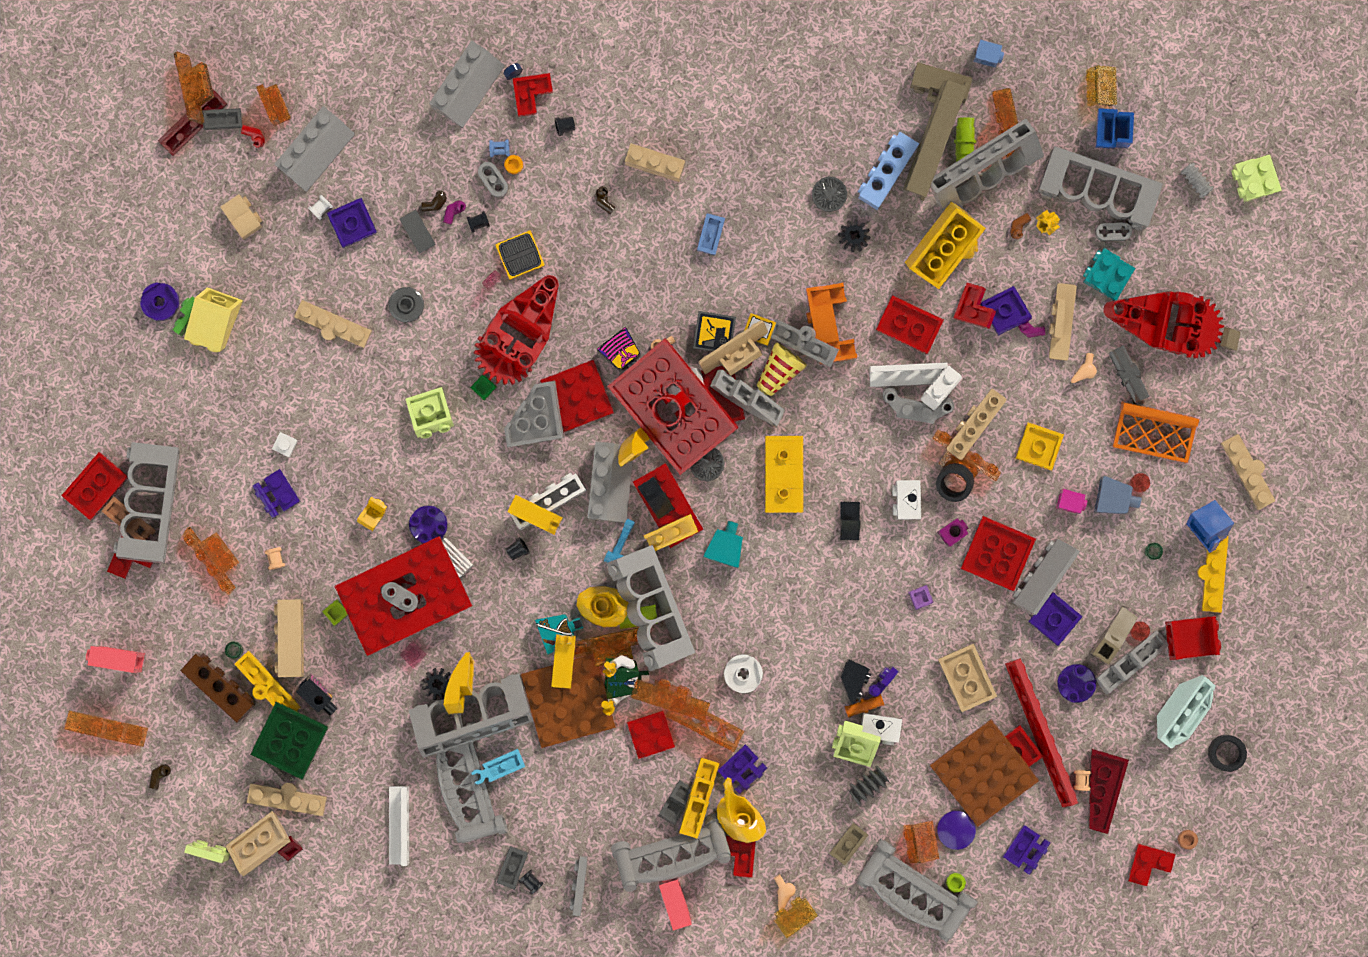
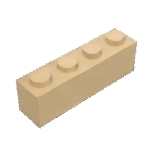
M277 600V604L274 605V613L278 615V623H275L274 626L275 635H278V642H275V654H278V662H275V673H278V677H304L303 600Z

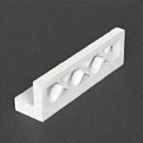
M947 363L870 366V387L931 385L948 365Z
M389 786V864H401V866L409 864V786Z

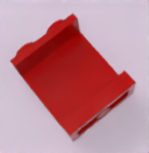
M1216 616L1165 622L1169 660L1220 655L1222 646L1221 641L1218 639L1219 623L1216 620Z

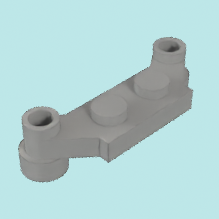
M893 387L885 388L882 393L884 401L889 403L897 413L896 417L934 424L936 419L952 412L954 409V402L949 397H946L934 411L922 401L899 397L896 389ZM893 394L894 397L892 399L887 398V395ZM950 404V408L945 409L944 405Z

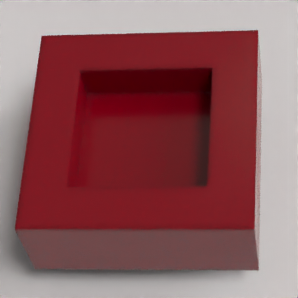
M289 836L290 842L277 851L287 861L303 850L302 846L292 836Z

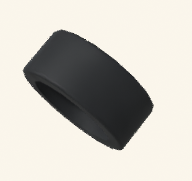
M958 463L943 467L936 480L938 493L941 497L951 502H959L966 499L974 486L972 472L966 466ZM951 473L960 475L966 481V488L961 492L951 491L944 483L946 475Z
M1221 735L1211 742L1208 748V757L1215 768L1221 771L1232 772L1244 765L1247 759V750L1241 739L1232 735ZM1231 742L1238 748V758L1233 764L1226 765L1217 759L1216 750L1221 743Z

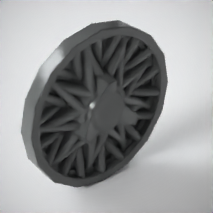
M824 177L814 185L812 199L817 208L822 211L834 212L845 204L847 189L838 178Z
M402 287L391 295L389 310L398 321L404 323L412 322L422 315L424 300L416 289Z
M714 447L690 467L691 472L701 481L715 480L724 470V456L720 450Z

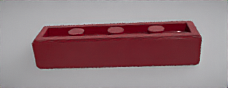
M212 88L158 142L174 156L203 128L202 110L223 109L227 103Z

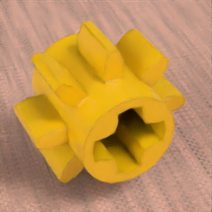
M1045 210L1036 217L1038 220L1036 227L1041 233L1047 232L1048 235H1051L1060 228L1058 225L1060 218L1055 212L1049 213L1048 210Z

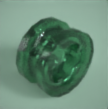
M1150 543L1145 548V555L1150 560H1157L1162 557L1163 548L1158 543ZM1152 546L1159 550V552H1156L1158 554L1156 557L1149 554V551H1151L1150 547Z
M229 642L225 646V654L231 659L239 658L243 653V647L239 642ZM233 644L239 648L235 656L229 652Z

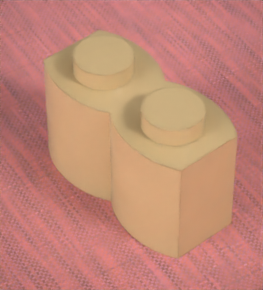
M238 194L223 204L221 209L244 240L262 228L260 223L263 220L257 212L252 213L249 208L252 205L247 197L244 196L242 198Z

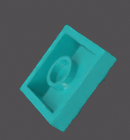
M1103 248L1095 253L1092 259L1095 261L1093 266H1088L1085 270L1083 283L1115 301L1119 298L1136 268L1121 260V257Z

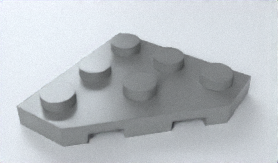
M555 381L535 384L530 390L531 392L527 398L521 403L514 417L504 428L507 447L564 438Z

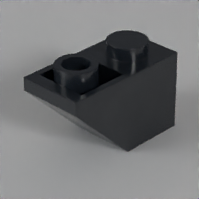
M847 659L840 678L849 702L854 704L855 701L859 702L863 694L861 687L863 683H868L871 673H868L869 668Z

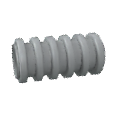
M1191 163L1182 170L1181 175H1185V180L1188 179V183L1193 185L1192 189L1195 188L1196 194L1199 193V197L1203 198L1214 187L1210 186V182L1205 180L1206 177H1203V173L1198 171L1199 168L1194 166L1195 163Z

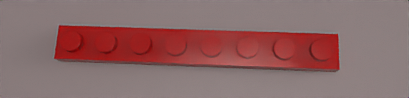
M1021 658L1005 663L1039 751L1043 755V761L1062 808L1073 806L1078 803L1076 792L1071 786L1069 775L1062 763V757L1058 753L1054 737L1050 733L1047 720L1040 708V702L1036 698L1033 685L1026 673V667L1022 663Z

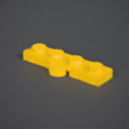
M1229 536L1220 541L1216 550L1211 553L1207 550L1206 564L1200 566L1197 570L1198 577L1204 580L1201 611L1222 613Z
M247 651L234 663L246 678L255 685L252 691L254 698L258 700L266 698L272 706H274L275 702H279L296 711L301 708L296 700L250 651Z

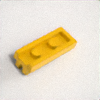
M515 495L507 511L555 535L563 517L518 495Z
M690 514L643 536L647 539L649 546L653 545L654 550L657 551L697 533L698 530Z
M556 634L551 687L571 688L576 636Z

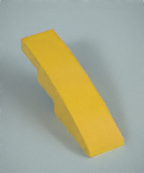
M700 758L679 833L698 839L720 763Z

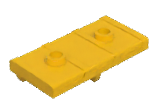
M765 436V513H804L803 436Z

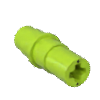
M957 118L956 140H954L956 162L974 151V146L977 143V140H975L974 118Z

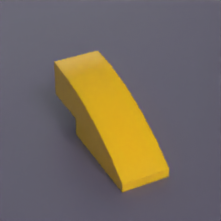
M641 427L621 444L618 456L620 467L635 460L649 449L645 443L650 438Z
M466 652L449 679L443 704L448 714L464 713L465 696L472 695L474 660L470 652Z

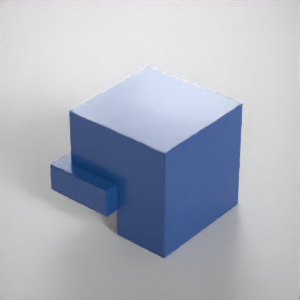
M1099 108L1097 110L1095 148L1128 149L1133 143L1134 113L1118 112V109Z
M1214 500L1191 513L1186 525L1211 553L1216 550L1220 541L1228 536L1234 522L1217 501Z

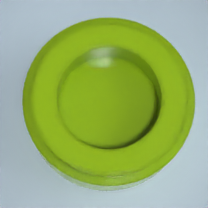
M952 873L947 877L946 886L951 892L958 893L965 888L966 881L961 874Z

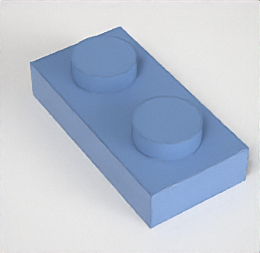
M706 214L697 251L716 255L725 218Z

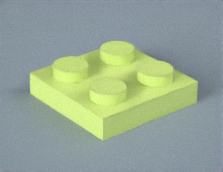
M202 840L193 841L186 845L184 852L219 863L229 860L230 857L226 847L219 845L210 847L207 846L208 842Z

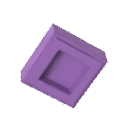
M927 585L908 592L915 610L934 603Z

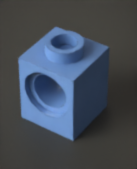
M980 40L974 62L996 68L997 64L1002 62L1004 52H1001L1002 45Z

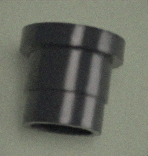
M573 117L554 118L558 136L575 131Z
M520 537L506 548L512 560L530 553L525 542Z

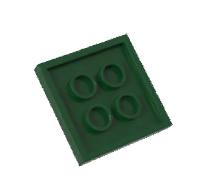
M275 702L250 755L304 780L329 726L279 702Z

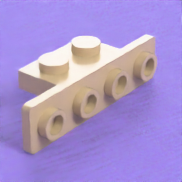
M1057 284L1055 304H1052L1051 315H1054L1053 323H1050L1049 334H1051L1050 359L1068 360L1076 285Z
M763 320L753 324L750 328L736 335L709 355L704 356L699 361L702 371L707 374L721 364L731 376L762 356L761 351L754 342L768 333Z
M991 389L977 407L974 405L967 413L969 418L966 422L961 421L955 430L958 432L946 450L959 460H962L1007 399L996 390Z

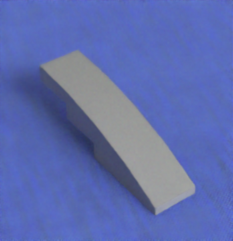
M723 370L717 371L710 387L742 409L773 426H778L785 410L759 389L753 390L742 380H735Z
M1158 630L1154 631L1096 677V682L1106 694H1109L1168 646V643Z

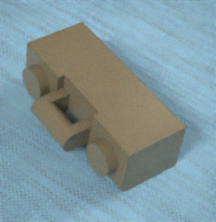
M918 62L910 88H913V91L918 94L927 92L926 101L935 103L937 96L932 95V93L939 94L943 81L947 82V80L961 85L967 82L969 85L962 103H965L973 78Z

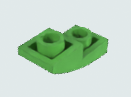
M193 296L183 301L180 311L185 316L180 317L174 324L173 331L181 337L187 329L195 299Z

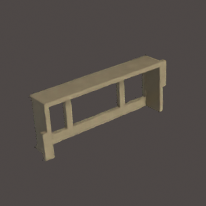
M947 80V82L943 81L903 188V190L920 195V200L922 201L927 196L968 88L969 83L967 82L961 85Z

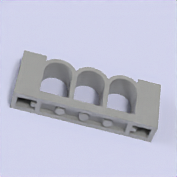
M1024 119L935 175L930 188L941 210L944 211L951 201L962 208V204H967L976 199L982 192V189L988 190L996 187L1001 183L1005 175H1014L1021 171L1026 164L1029 166L1042 158L1044 153L1036 131L1028 120ZM1015 150L1008 158L1001 160L1002 157ZM992 164L986 172L978 174V172ZM969 179V180L967 181V183L964 184L963 186H961V187H959V188H955L957 185H959V184H961L962 182H964L965 180Z
M1054 146L1037 192L1041 193L1043 198L1052 199V197L1056 198L1059 196L1060 199L1069 203L1082 199L1084 206L1091 211H1101L1107 208L1111 217L1117 220L1128 219L1127 223L1131 224L1133 229L1142 231V229H1146L1150 224L1163 183ZM1068 164L1089 170L1082 192L1077 196L1068 195L1062 187ZM1094 172L1114 179L1107 201L1101 205L1092 203L1088 198V189ZM1119 181L1139 187L1133 208L1129 213H1120L1113 205V198Z
M132 442L131 447H128L127 458L132 464L128 470V479L133 488L129 489L124 497V505L130 513L125 516L120 525L124 538L119 537L118 542L114 543V553H116L118 559L165 564L180 455L178 447ZM141 466L168 468L165 488L136 484L134 481L135 471ZM138 492L164 494L162 514L133 511L130 507L131 498ZM138 518L161 521L158 542L130 538L126 531L127 525L130 521Z
M653 545L608 562V571L613 581L617 580L619 595L629 602L627 606L628 618L632 624L639 627L637 640L640 647L647 651L642 654L649 671L659 669L695 653ZM644 569L652 591L639 595L632 590L630 578L634 573ZM654 595L662 616L648 620L641 614L640 604L646 597ZM664 620L672 641L660 646L651 639L650 629L655 623Z
M509 675L501 679V683H489L480 690L479 695L476 692H472V695L465 696L464 707L472 703L478 704L483 721L463 727L461 713H455L454 718L457 729L438 736L435 720L439 714L447 712L443 705L444 699L432 703L429 707L425 704L410 709L409 714L418 750L424 758L533 722L530 705L520 675ZM495 695L504 696L509 712L489 719L486 709L487 701Z

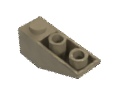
M1122 606L1089 654L1103 664L1109 665L1138 617Z

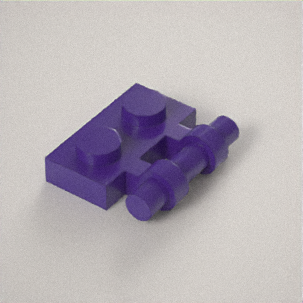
M281 469L264 478L267 484L266 487L262 488L259 482L252 486L256 491V497L261 499L265 506L264 510L270 514L272 519L279 515L275 509L278 506H281L285 512L301 502ZM270 491L276 498V501L272 503L266 495Z
M892 666L889 668L884 667L878 675L880 679L877 684L869 686V694L879 696L899 671Z
M745 744L717 771L725 780L726 778H731L732 783L737 780L740 784L735 790L741 794L744 790L747 791L751 787L750 784L757 778L760 779L763 776L762 773L767 767L763 762L758 767L753 764L759 758ZM750 768L752 773L743 779L741 775Z
M1023 824L1002 857L1018 868L1025 862L1027 866L1023 871L1030 875L1033 869L1036 870L1038 867L1037 863L1043 854L1046 855L1048 852L1047 848L1051 843L1044 839L1041 845L1038 844L1037 840L1040 835ZM1034 847L1037 851L1035 852L1033 857L1029 859L1027 855Z

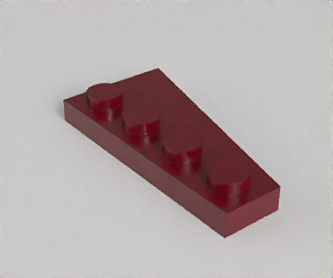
M1092 748L1090 757L1088 828L1108 834L1129 759Z

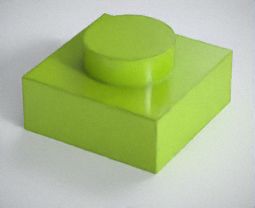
M338 599L322 611L334 626L348 616L344 606Z

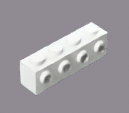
M569 473L561 478L562 482L559 484L553 483L545 488L546 491L540 495L536 493L528 499L530 502L553 512L586 492V489L576 473L574 475ZM510 514L519 530H523L531 525Z

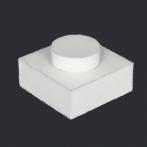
M280 432L272 450L290 458L298 440Z

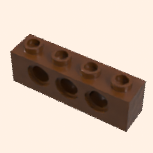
M196 653L180 671L236 723H239L255 706L252 702L254 699L245 692L243 694L238 690L240 686L231 679L229 681L225 678L224 675L226 673L220 667H213L210 664L212 660L207 655ZM204 668L209 670V677L207 679L201 676V671ZM218 681H221L224 686L221 692L215 689V684ZM232 694H235L238 698L235 705L229 702V697Z

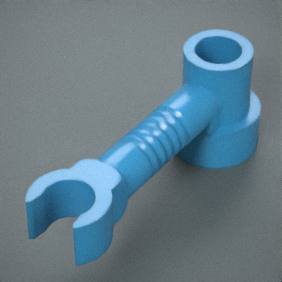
M626 520L613 552H607L604 562L608 563L623 557L620 553L633 529L634 521Z

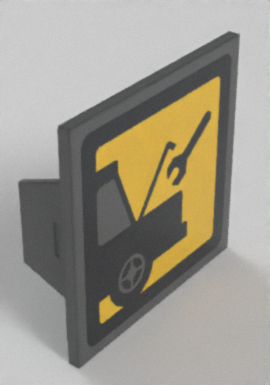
M698 311L693 349L713 352L721 345L733 339L736 317Z

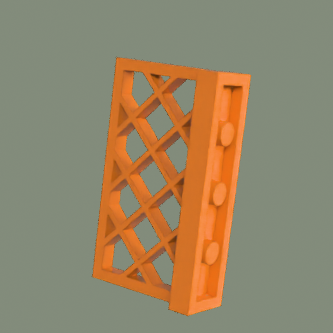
M1121 402V411L1112 447L1188 463L1196 427H1198L1200 419ZM1124 414L1132 416L1136 423L1126 428L1123 424ZM1146 419L1151 420L1155 426L1147 432L1140 425ZM1165 423L1170 424L1173 431L1163 436L1158 427ZM1138 425L1143 434L1133 439L1128 430ZM1184 427L1190 428L1189 437L1182 440L1177 431ZM1157 429L1162 438L1152 444L1147 434ZM1126 432L1131 442L1126 445L1118 444L1119 436ZM1175 433L1180 442L1171 448L1166 438ZM1145 436L1150 446L1145 449H1139L1135 442ZM1164 440L1169 449L1164 453H1158L1154 446ZM1183 445L1186 450L1185 457H1177L1173 450Z

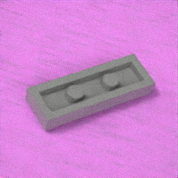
M580 855L579 860H575L574 871H578L577 879H573L572 890L575 891V899L571 898L570 910H573V915L581 916L588 861V856Z

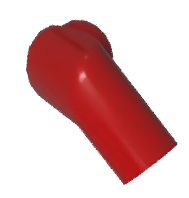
M247 125L242 126L241 134L251 136L254 147L260 148L264 146L265 138L260 129Z

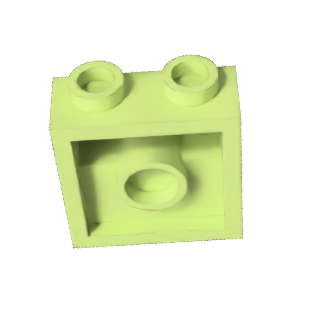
M1270 155L1250 159L1233 166L1231 171L1232 177L1238 182V195L1240 199L1243 198L1244 203L1282 191Z
M442 387L406 398L413 428L418 438H429L432 436V433L437 431L445 433L451 429L450 427L454 426Z
M844 721V724H839L836 736H839V738L834 737L832 748L835 749L833 757L871 767L881 737L862 732V725Z

